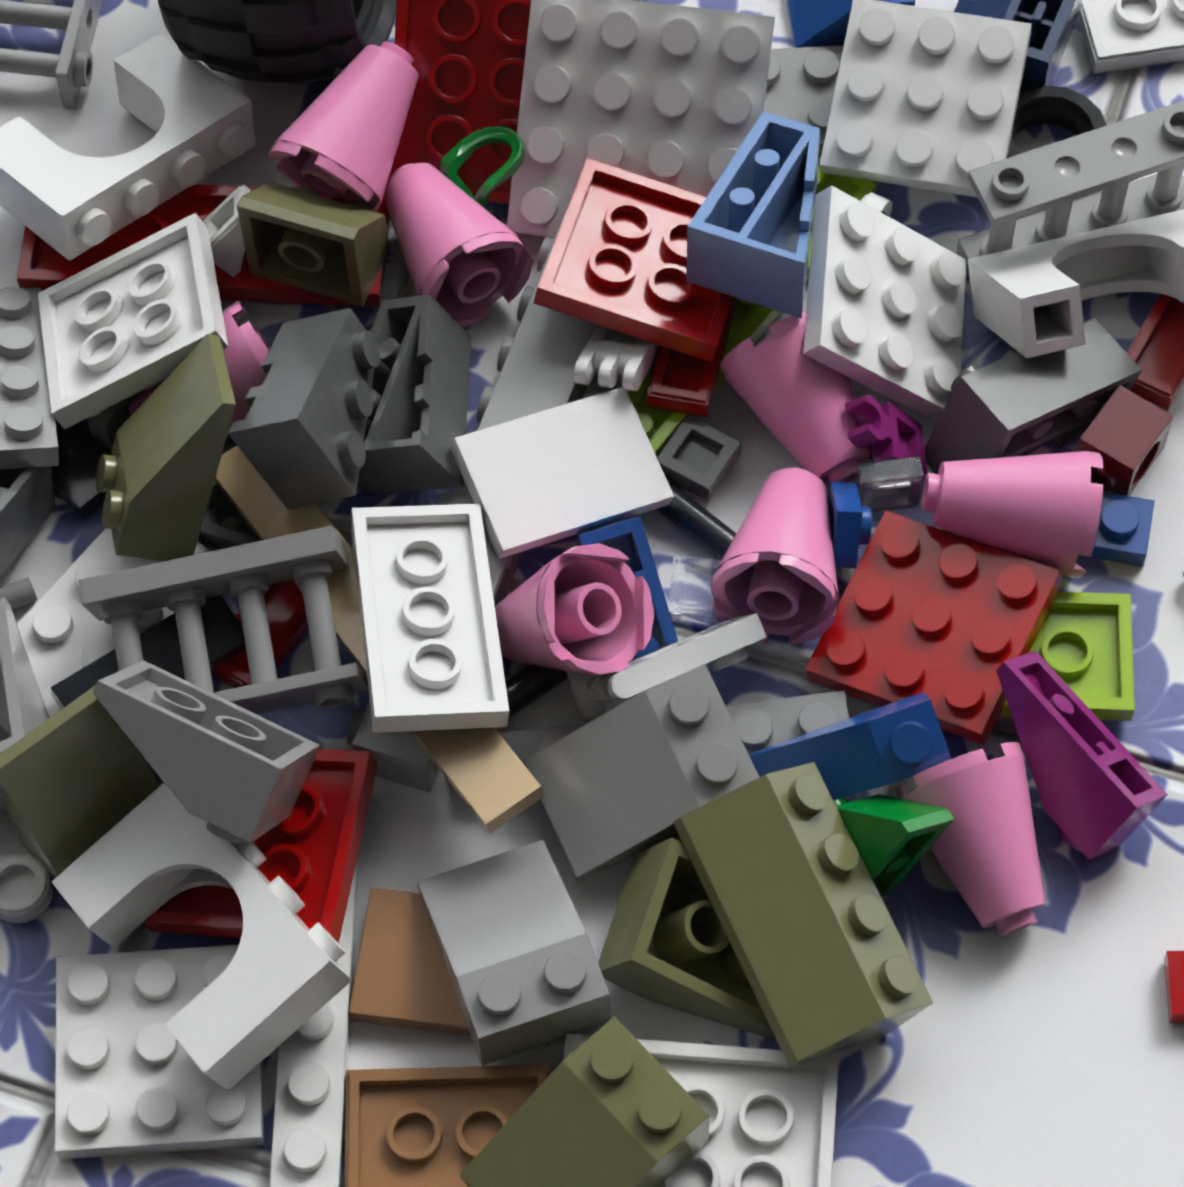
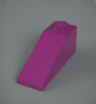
M1037 651L1004 661L996 672L1045 812L1059 826V832L1066 843L1082 852L1088 860L1119 847L1168 794Z

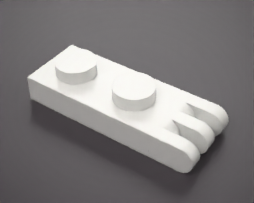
M598 325L576 362L574 381L577 384L589 385L595 374L598 373L599 386L613 388L619 377L623 376V389L638 391L657 357L660 345Z
M758 613L728 619L628 663L631 665L620 672L596 676L588 682L587 694L592 701L597 703L626 699L707 663H710L712 671L739 663L749 657L746 646L767 638Z

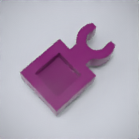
M864 395L845 403V410L857 419L860 426L848 431V439L857 448L869 447L870 459L873 465L906 487L925 480L927 464L922 424L890 402L880 405L871 395Z

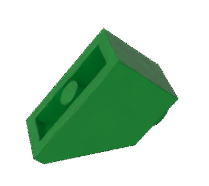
M881 794L855 801H850L848 797L834 800L881 897L888 896L955 820L948 808Z

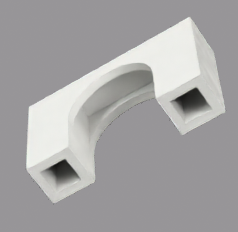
M160 33L113 60L120 106L157 133L143 146L116 156L87 157L62 149L20 116L0 127V206L69 261L91 247L100 244L107 237L141 216L148 214L157 206L186 188L195 185L199 180L256 146L251 100L197 60L188 59L179 50L178 46Z
M1184 209L968 259L974 317L1025 358H1031L1086 345L1081 301L1115 293L1152 292L1174 297L1184 303Z
M164 782L52 881V884L87 928L113 948L163 904L185 890L207 885L222 886L235 890L242 908L243 930L233 959L212 983L165 1023L166 1027L201 1071L229 1091L346 987L352 979L337 963V960L345 954V951L319 922L309 929L297 915L306 906L300 897L279 875L269 882L258 869V866L266 860V857L253 842L249 843L247 841L233 843L213 835L206 828L208 822L190 814Z

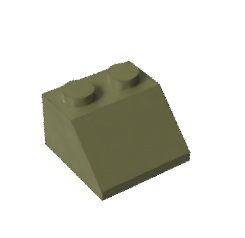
M272 182L241 196L237 204L251 275L364 307L389 250L385 215L371 211L372 208L361 203L345 204L321 197L305 187L296 186L290 188Z

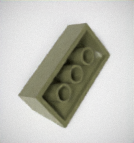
M815 762L765 774L680 816L673 822L789 1067L885 1036L933 1004L923 980Z

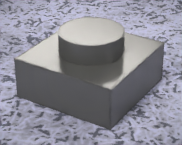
M687 414L657 459L668 480L709 501L740 456L741 442Z

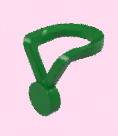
M502 126L486 127L474 131L462 139L442 158L440 162L441 173L486 209L491 192L515 174L523 163L525 152L521 138L514 130ZM491 143L508 145L512 149L510 158L486 180L474 197L458 176L457 170L474 151L482 146Z

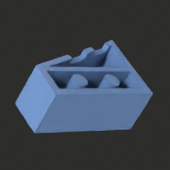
M765 111L762 112L687 226L686 282L802 319L817 188L820 128Z

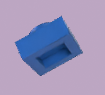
M831 482L829 514L835 568L856 569L859 545H869L872 526L871 508L861 507L856 483Z
M1103 492L1095 545L1089 558L1143 567L1147 556L1155 500Z

